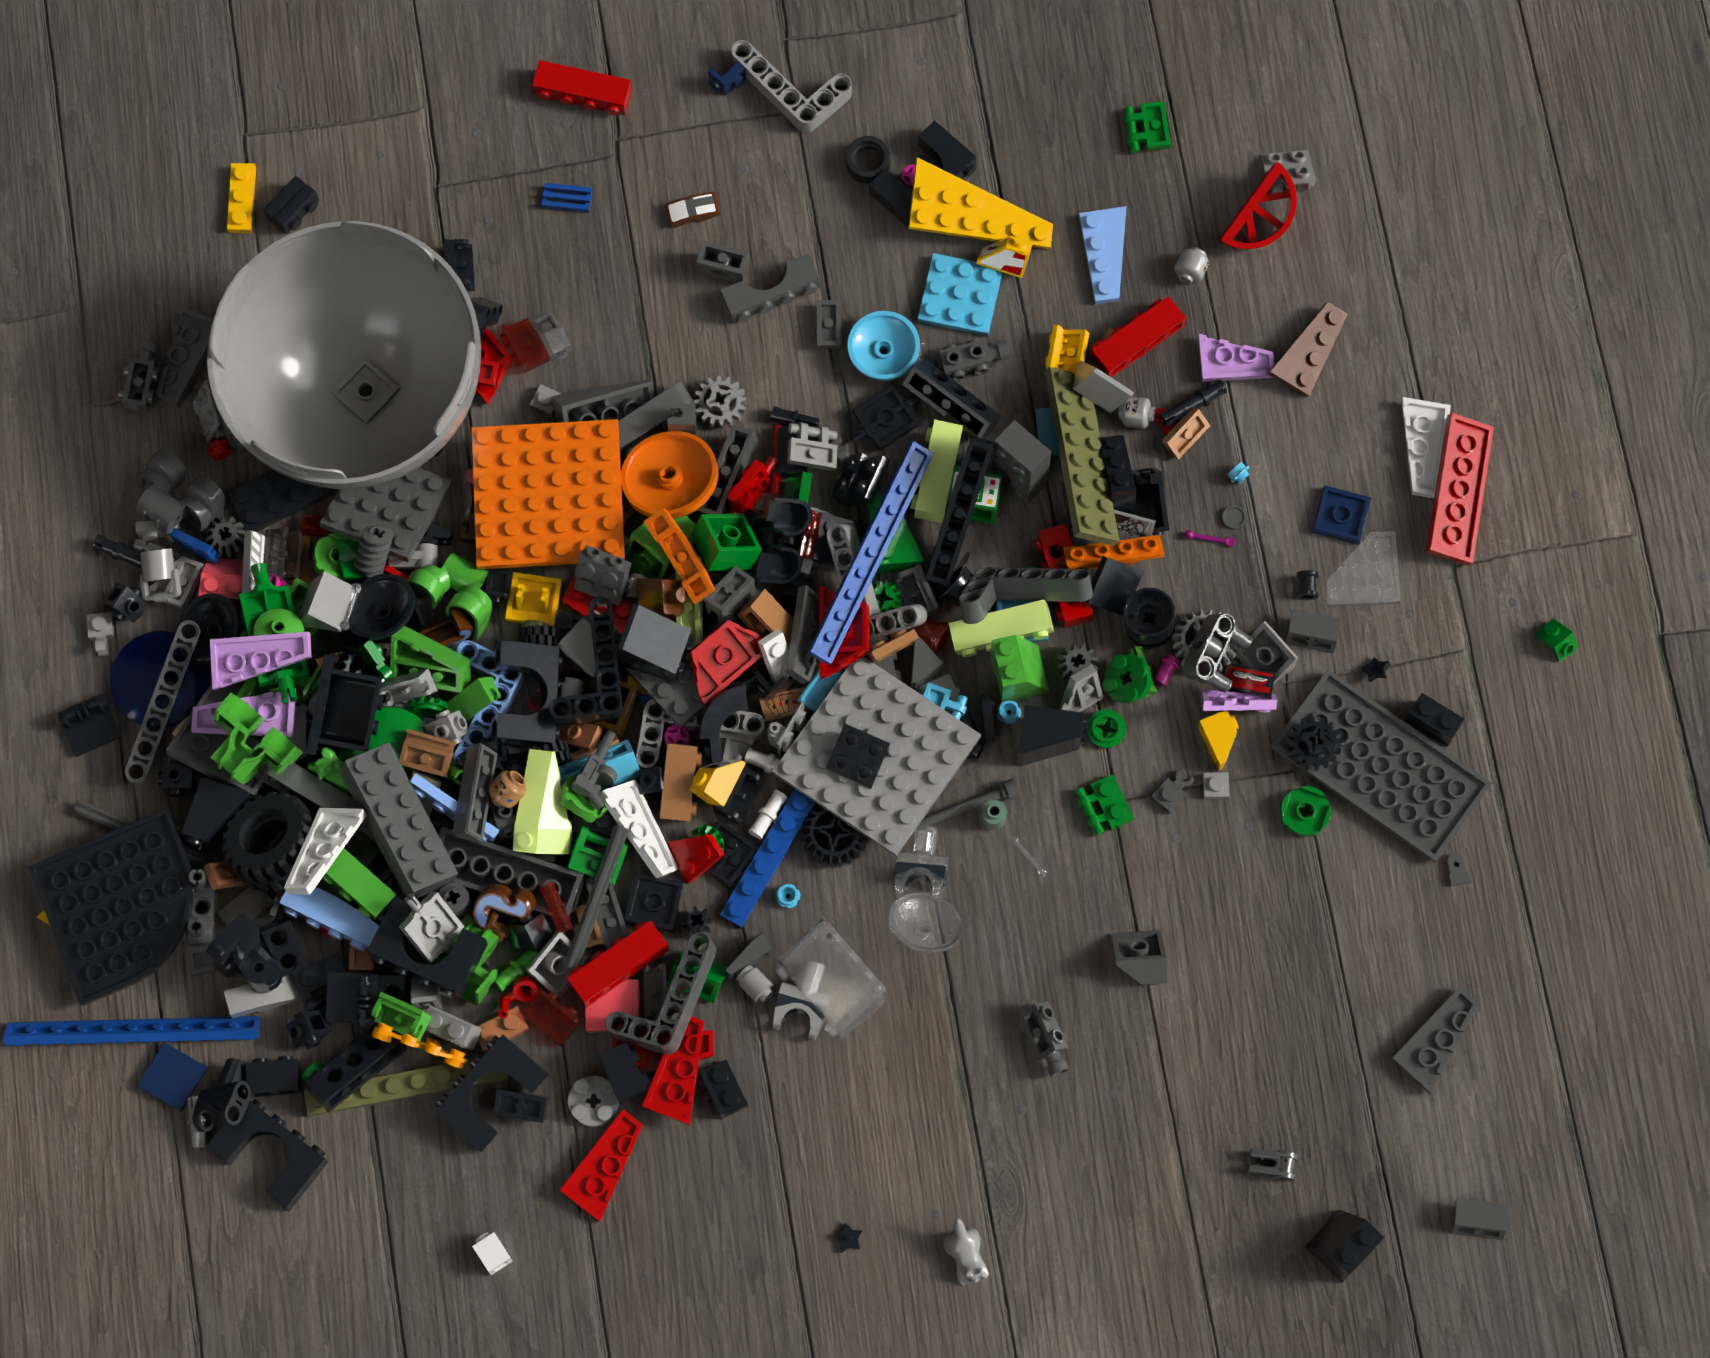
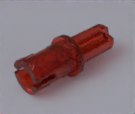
M811 510L810 523L806 530L801 533L802 538L798 552L802 559L810 560L812 558L816 538L820 536L818 529L823 515L821 512L817 514V511Z
M548 883L542 886L539 890L548 906L547 913H551L558 932L564 933L572 929V924L564 908L566 904L561 901L555 883Z

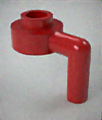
M521 976L517 978L513 983V990L499 998L498 1015L500 1018L508 1017L510 1002L516 999L520 1002H531L537 997L538 983L533 977Z

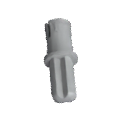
M197 1096L187 1098L189 1110L187 1125H190L192 1147L198 1149L204 1148L207 1145L206 1132H199L192 1120L195 1104L198 1099ZM201 1115V1123L205 1127L206 1119Z

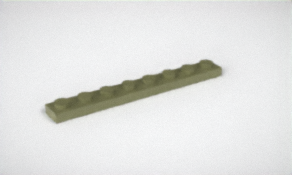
M474 1059L468 1060L467 1064L464 1063L463 1069L445 1064L371 1078L329 1113L452 1091L455 1089L452 1086L455 1080L461 1074L466 1077L472 1070L469 1064ZM501 1071L487 1072L481 1075L472 1087L509 1080V1074ZM304 1090L308 1117L328 1114L309 1091Z

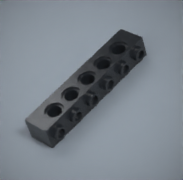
M972 435L969 437L926 572L927 580L946 586L950 585L993 451L994 442Z

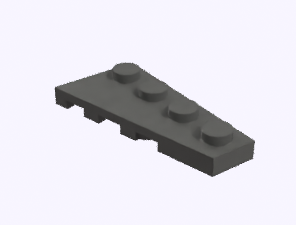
M807 585L798 587L786 673L801 684L810 682L818 660L807 652L819 629V594Z

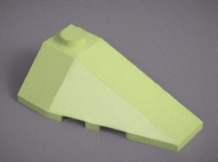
M529 749L524 775L526 793L519 800L514 826L513 851L535 854H570L572 825L571 821L568 820L566 809L560 802L562 798L561 777L555 751Z

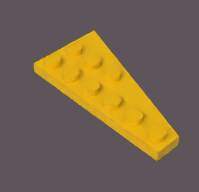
M918 157L916 159L908 229L994 242L1011 235L1033 242L1032 247L1051 248L1052 223Z

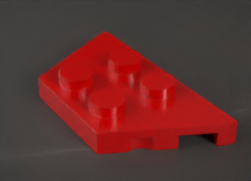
M486 327L481 341V359L499 362L500 365L495 388L477 385V394L488 405L508 370L512 358Z
M819 586V627L836 595L835 592L823 586ZM861 602L832 664L826 665L819 661V676L822 679L828 678L870 653L869 605L866 602Z
M726 620L689 651L699 700L702 705L707 704L762 657L758 641L764 637L730 620Z

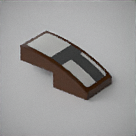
M715 192L697 194L666 204L670 225L673 228L694 220L700 223L721 215Z

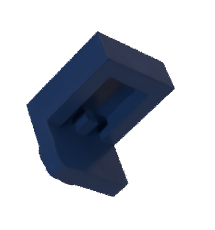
M739 61L722 77L713 68L708 71L711 87L717 92L720 90L725 96L734 88H739L746 78L745 67Z

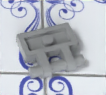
M801 422L799 424H789L788 432L797 434L798 438L791 437L788 440L787 463L834 471L837 466L838 445L828 444L829 440L836 441L837 431L829 430L828 427L824 426L819 428L809 427L807 423ZM808 436L816 437L819 442L808 440Z

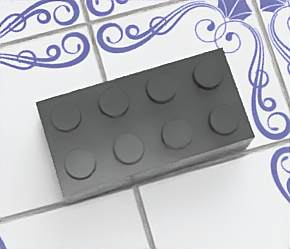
M1014 420L994 440L992 470L1003 472L1001 485L1005 484L1011 489V494L1017 500H1023L1028 504L1047 484L1051 451Z

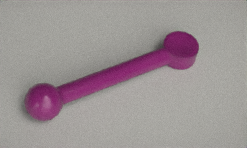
M1187 530L1184 533L1186 539L1197 538L1223 543L1229 548L1235 544V539L1232 537L1223 539L1196 534L1192 530Z

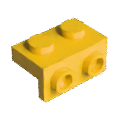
M1054 325L1053 331L1049 336L1050 348L1045 359L1046 369L1053 367L1072 372L1075 375L1079 361L1085 362L1090 333L1086 329L1064 330L1060 325Z

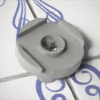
M587 1076L577 1080L568 1096V1107L571 1114L580 1124L586 1127L596 1128L607 1124L608 1121L614 1118L619 1109V1102L610 1081L601 1076ZM592 1095H596L597 1099H601V1103L596 1104L595 1108H591V1105L586 1103L587 1099H590Z

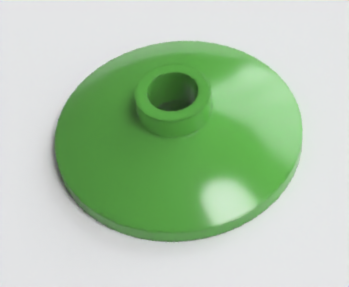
M286 609L268 610L257 619L254 625V636L304 632V627L299 617ZM282 626L283 630L277 631L274 627Z

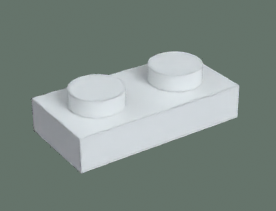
M777 629L758 641L771 681L777 683L783 676L789 677L786 673L789 649L783 632Z

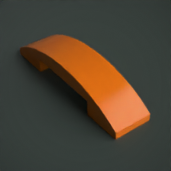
M662 508L644 521L654 540L660 543L683 581L681 584L692 602L697 604L713 593L715 588L705 567L668 511Z

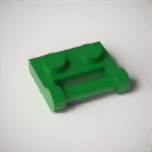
M581 825L566 868L595 879L604 854L583 847L584 843L589 841L607 848L610 838L591 832L589 828ZM624 842L609 883L611 885H615L628 848V842Z

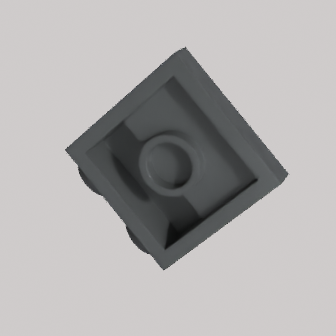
M586 545L578 558L575 575L577 576L573 589L594 597L604 596L610 603L619 606L623 599L632 563L621 557L613 556L600 551L598 548Z

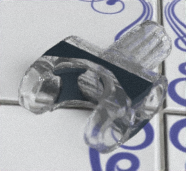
M931 826L917 827L913 853L899 852L895 865L896 898L904 899L905 892L908 891L912 882L926 880L933 887V901L940 902L942 900L948 877L949 856L935 855L938 835L936 828Z

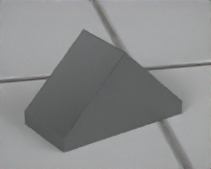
M920 637L912 645L909 687L913 690H917L937 675L943 664Z

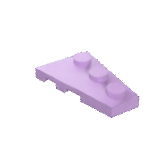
M1198 334L1202 382H1213L1219 379L1229 381L1273 378L1266 374L1274 366L1272 351L1247 345L1240 346L1228 343L1229 341L1216 340L1208 338L1207 335Z

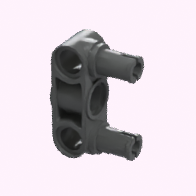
M1208 615L1198 635L1195 637L1191 650L1184 662L1183 672L1185 676L1202 684H1210L1222 693L1228 692L1232 686V680L1217 672L1218 664L1226 652L1229 641L1242 649H1247L1251 645L1253 638L1237 628L1235 620L1231 615Z
M194 869L189 873V880L194 885V900L188 923L189 945H209L217 936L218 889H212L203 870L198 869L197 871ZM208 904L209 908L206 913L197 914V909L200 905Z

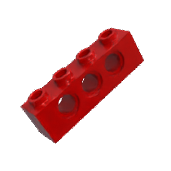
M1067 524L1039 530L1034 544L1037 554H1042L1044 562H1041V568L1067 569L1063 549L1073 546ZM1058 550L1062 553V556L1054 558L1050 555V552ZM1056 601L1055 615L1058 622L1062 621L1064 629L1093 620L1094 613L1091 604L1085 601L1074 603Z

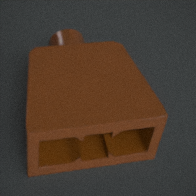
M636 578L638 605L670 620L682 615V603L687 600L688 594L684 588H681L680 580Z

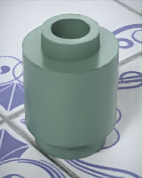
M990 800L984 804L981 820L986 828L997 830L1005 824L1007 816L1005 805L998 800ZM991 812H996V813H998V815H995V816H994V815H991L990 813H991Z

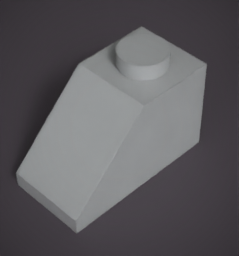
M417 978L411 979L412 1005L427 1012L430 1005L442 1010L440 989L433 985L427 988L417 983Z

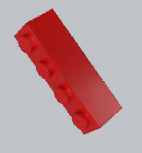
M542 60L538 62L532 83L534 95L542 100L554 99L565 105L577 104L588 110H604L611 115H626L632 93V84L629 79Z
M1169 296L1163 300L1161 298L1157 299L1150 305L1148 311L1137 313L1128 325L1117 327L1111 333L1112 336L1106 340L1100 339L1092 346L1091 359L1100 371L1112 378L1185 326V315Z
M651 920L647 923H639L632 929L633 933L626 938L624 936L619 937L611 944L612 947L605 952H597L591 957V962L584 967L579 965L569 973L571 976L567 978L568 982L586 1008L642 970L643 967L669 951L667 942Z

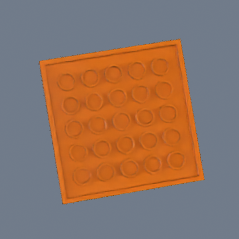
M618 419L472 427L477 570L577 564L579 555L586 545L598 548L600 551L625 560Z

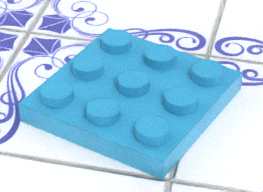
M933 253L918 322L988 337L1003 272L978 265L975 261Z

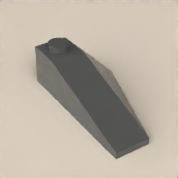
M651 380L571 391L552 397L555 420L557 423L618 419L619 421L653 399L654 393Z

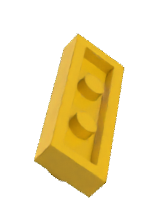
M231 163L227 220L228 233H252L256 179L255 163Z

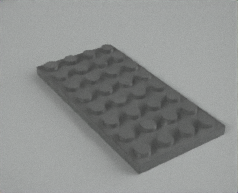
M1329 669L1271 745V749L1433 863L1437 861L1492 785L1489 780ZM1311 716L1315 717L1316 722H1319L1321 717H1324V724L1326 725L1333 722L1331 729H1339L1340 732L1336 738L1342 739L1341 745L1337 746L1341 748L1340 755L1334 754L1337 757L1336 762L1329 761L1327 769L1320 765L1318 771H1315L1313 765H1310L1309 769L1305 770V763L1303 762L1297 765L1298 757L1291 758L1290 753L1293 749L1287 748L1288 742L1292 741L1288 738L1289 733H1295L1293 726L1296 724L1301 727V719L1304 718L1308 723ZM1308 729L1304 732L1309 733L1314 731V729ZM1323 732V734L1325 735L1326 739H1327V740H1330L1329 737L1327 736V734ZM1317 735L1312 741V752L1317 747ZM1299 747L1303 754L1306 755L1304 749L1302 747ZM1320 754V755L1316 756L1315 758H1322V757H1324L1325 755H1324V754Z

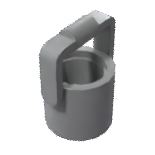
M172 548L140 552L143 572L140 574V583L143 599L145 601L154 600L155 603L179 597L181 595L179 571L174 567ZM172 578L174 593L167 591L150 595L148 581Z

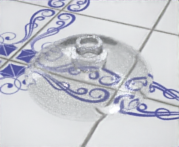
M912 892L899 897L892 904L888 916L889 926L894 936L905 946L919 952L940 953L947 951L958 943L963 932V920L957 908L945 898L929 892Z

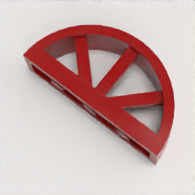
M1278 161L1273 163L1218 241L1233 248L1256 249L1273 243L1286 232L1296 212L1297 193L1290 174ZM1278 176H1280L1286 191L1266 194ZM1288 198L1287 211L1282 222L1258 205L1260 202ZM1253 211L1277 228L1270 236L1260 241L1256 240ZM1246 222L1249 243L1234 241L1233 238Z

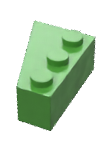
M406 626L391 635L390 669L394 675L390 679L428 668L437 689L460 693L471 682V659Z
M344 848L322 877L329 885L335 884L340 889L339 893L347 901H355L360 906L358 910L368 919L372 916L377 920L390 906L394 897H397L389 887Z

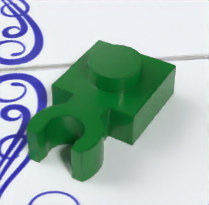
M372 640L356 649L370 670L373 669L376 677L382 678L381 683L394 675L391 669L383 662L385 659L382 656L381 648L376 643H373Z

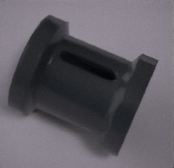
M1313 570L1297 572L1296 577L1299 579L1297 598L1301 600L1317 599L1319 593L1316 591V579L1319 577V573Z

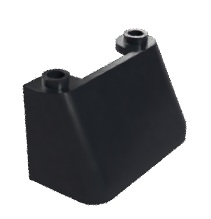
M1157 468L1132 470L1136 486V508L1120 511L1155 520L1152 535L1162 536L1164 531H1170L1162 472ZM1063 481L1061 482V489L1073 546L1091 544L1094 541L1074 537L1065 483Z

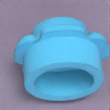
M1240 462L1228 473L1231 482L1237 481L1239 484L1242 483L1250 475L1247 472L1250 468L1249 465L1246 467Z
M1014 701L1002 702L997 708L998 719L1001 722H1006V724H1014L1021 716V709Z
M785 884L779 887L776 891L777 903L781 907H795L797 901L800 900V891L792 884Z

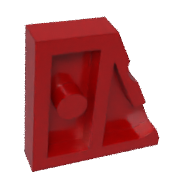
M712 834L666 842L678 870L687 884L693 883L725 855Z

